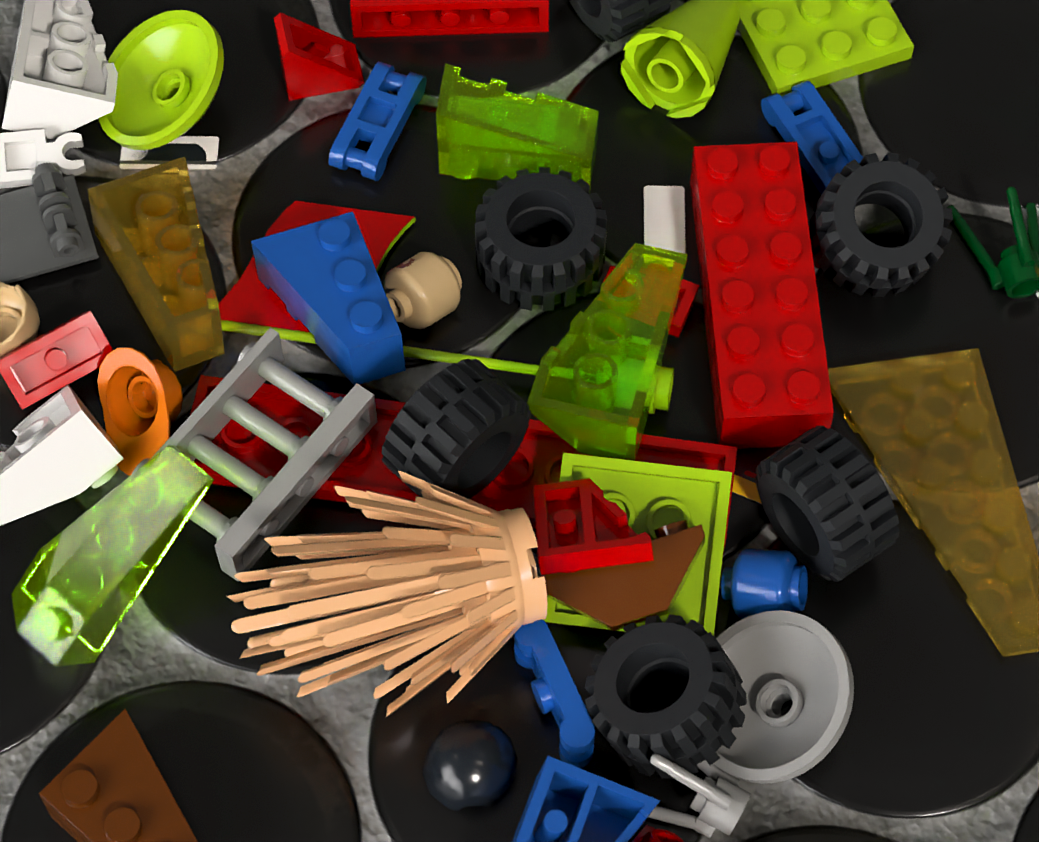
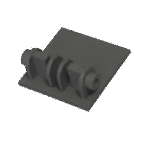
M42 163L35 168V174L32 176L33 186L0 194V282L9 284L99 258L74 175L63 177L62 172L51 163Z

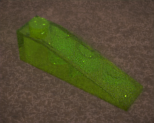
M174 445L165 447L39 550L12 592L17 631L56 667L94 663L214 479Z

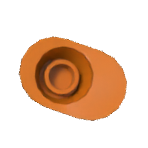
M119 347L108 353L99 368L97 383L106 433L116 444L124 458L117 466L121 471L131 476L136 466L142 460L152 458L170 438V428L182 409L183 393L176 374L167 365L163 364L162 361L158 359L150 360L144 353L132 347Z

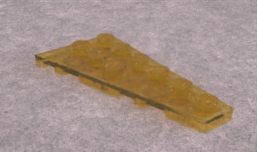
M979 349L828 368L831 394L833 393L845 411L844 419L854 433L859 432L875 456L874 464L918 530L923 528L935 546V555L946 571L951 570L967 594L966 602L1001 655L1006 657L1039 652V556Z

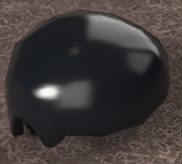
M466 719L454 722L440 731L426 752L423 776L430 794L449 809L458 811L468 806L488 807L496 799H499L513 784L518 758L511 738L500 727L494 726L490 721Z

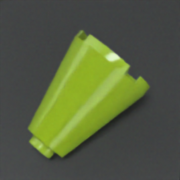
M689 0L636 32L628 40L623 51L625 50V59L621 63V73L629 90L643 105L652 109L656 104L669 110L666 116L672 118L692 117L705 108L714 94L739 25L740 12L736 3L733 0Z

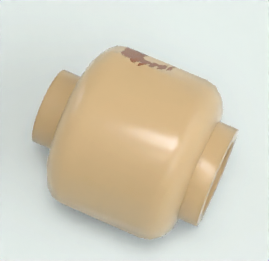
M423 251L389 270L385 276L383 288L396 321L403 323L409 328L421 330L437 322L457 308L461 297L462 280L456 266L449 259L432 252Z

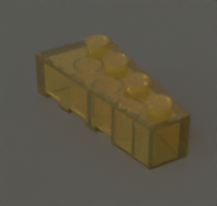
M184 156L87 189L95 234L174 372L225 354L220 310L206 255L204 237L198 219L186 157Z

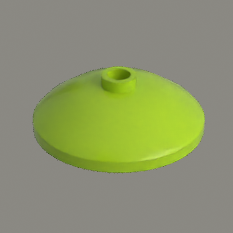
M172 10L153 16L133 29L116 47L108 60V63H114L118 72L113 112L98 118L102 129L115 142L133 150H148L160 147L179 138L190 130L211 105L221 82L224 50L221 38L213 25L197 13L187 10Z

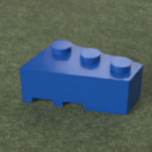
M353 211L251 241L258 279L267 289L271 288L286 304L288 313L296 321L300 320L314 335L315 343L354 386L356 383L360 385L406 371L401 331Z
M547 756L536 776L512 842H629L660 800Z

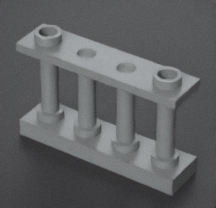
M271 327L258 341H252L246 345L239 355L236 366L152 458H145L136 466L130 477V482L127 484L135 511L142 516H145L156 502L161 499L215 536L217 539L214 546L220 568L238 582L240 580L234 576L237 573L248 572L269 548L270 545L264 538L278 537L378 421L375 396L361 385L356 383L344 398L340 396L335 399L282 365L284 357L279 332ZM267 380L322 416L323 422L310 437L303 436L300 438L248 404L247 401ZM232 419L288 456V462L275 477L268 476L264 478L211 441ZM195 459H198L253 497L252 503L239 518L232 517L229 519L175 481Z

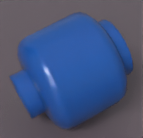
M745 549L738 554L733 567L724 568L721 581L722 598L724 601H731L733 611L740 620L766 611H802L805 608L808 593L807 569L805 565H798L795 556L787 550Z

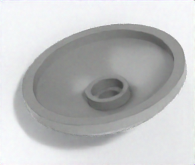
M777 610L757 613L728 627L716 639L743 681L741 686L746 692L747 704L740 707L745 714L743 726L733 727L732 733L737 739L730 749L722 745L716 751L720 759L713 764L730 776L750 783H776L797 777L823 760L836 745L848 723L854 699V680L848 656L840 642L829 630L808 616L795 612ZM792 700L791 709L787 714L781 716V708L784 703Z

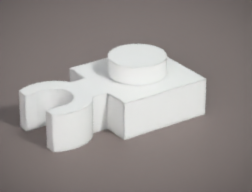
M44 129L0 133V189L33 186L32 176L35 174L34 170L42 163H51L66 175L73 174L77 176L85 173L84 159L68 160L64 157L67 150L84 147L82 135L74 132L65 133L59 136L55 142L47 143Z

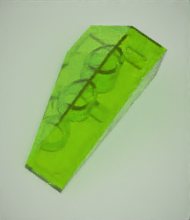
M635 243L602 283L600 293L585 312L580 311L572 320L570 330L556 348L551 346L542 357L527 402L530 406L529 410L578 452L597 457L635 461L653 398L688 254Z

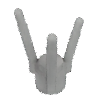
M653 754L650 761L654 766L697 792L689 808L697 811L699 815L694 816L656 806L648 818L687 827L708 838H711L715 829L729 836L751 793L738 787L740 780L721 771L714 764L709 765L706 760L697 764L698 769L707 775L702 780L661 755Z

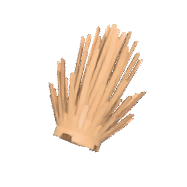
M398 471L401 481L422 489L421 494L423 497L417 496L415 501L370 490L364 492L342 486H334L338 495L345 497L349 507L361 509L366 518L442 530L384 527L382 532L300 534L296 536L264 538L272 546L271 551L278 557L296 556L299 559L307 560L359 555L368 556L237 573L234 577L242 583L273 579L270 582L271 587L226 596L235 603L243 601L244 606L248 609L287 604L342 593L347 594L295 604L286 609L236 619L231 624V628L235 633H246L306 619H317L353 610L358 611L253 636L248 639V649L243 651L239 659L285 649V658L260 666L257 675L260 676L406 632L303 671L298 678L300 683H306L322 676L325 677L301 686L297 697H301L384 664L386 671L392 670L457 635L376 687L373 694L375 699L380 698L411 678V684L406 687V692L387 706L386 717H388L449 669H451L452 673L459 670V675L462 676L446 692L447 703H449L522 625L534 623V621L546 619L545 576L538 577L532 548L538 547L525 510L517 508L496 511L401 471Z

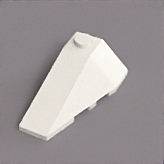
M24 0L2 129L15 132L44 129L47 139L53 140L113 112L118 72L114 63H108L104 53L106 43L102 34H96L92 24L93 11L88 0Z
M69 385L63 387L12 430L17 436L14 444L5 452H0V526L79 495L89 486L92 488L102 486L115 475L118 470L117 464L124 459L116 444Z

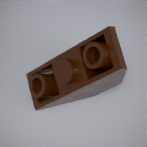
M682 520L654 530L656 539L651 540L654 561L585 569L574 573L561 572L543 575L545 576L547 597L613 631L623 629V627L632 622H635V624L645 622L646 617L658 615L660 617L669 614L705 544V534L702 525L689 528L687 520Z

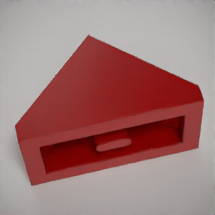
M281 12L274 17L280 62L289 101L356 89L365 83L354 43Z

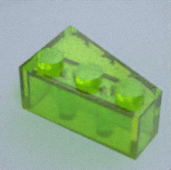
M445 63L436 110L439 174L452 175L459 179L481 178L499 180L505 175L511 179L516 178V171L528 168L529 173H539V167H550L551 174L558 175L561 170L572 173V181L576 182L579 179H583L591 188L598 140L599 111L539 92L535 96V100L506 91L507 82L491 78L489 85L460 77L461 68Z

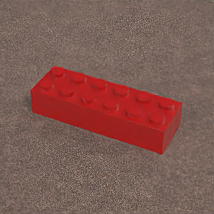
M797 142L694 146L690 186L718 444L738 447L737 449L784 447L813 427L824 426L827 429L831 428L834 415Z

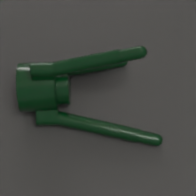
M1013 186L1007 188L1006 194L1017 244L1001 252V261L998 266L956 207L953 205L947 206L946 208H952L954 226L988 273L994 290L1005 287L1007 296L1010 298H1024L1039 292V220L1037 208L1033 202L1026 205L1027 235L1017 190Z

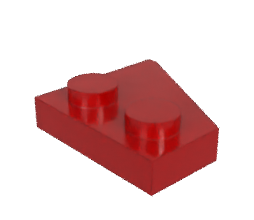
M590 478L533 485L537 550L541 575L561 572L574 573L585 569L654 561L651 537L646 532L637 534L628 525L627 514L615 502L606 500L604 492Z

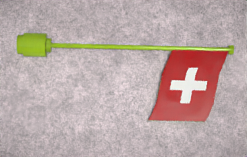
M295 201L283 211L264 237L353 211L378 273L389 250L402 234L416 222V219L413 216ZM254 255L241 278L210 314L197 311L193 319V331L205 334L208 329L263 336L271 327L279 332L280 339L316 344L314 335L300 320L296 321L288 313L286 304L271 288L267 289L258 279ZM403 346L404 357L457 364L465 359H477L488 369L594 384V395L603 396L602 406L607 408L654 414L655 409L668 411L670 406L674 368L662 366V361L610 354L607 364L598 363L596 373Z

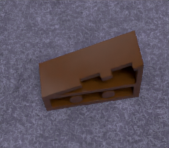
M126 709L39 793L51 818L78 842H198Z

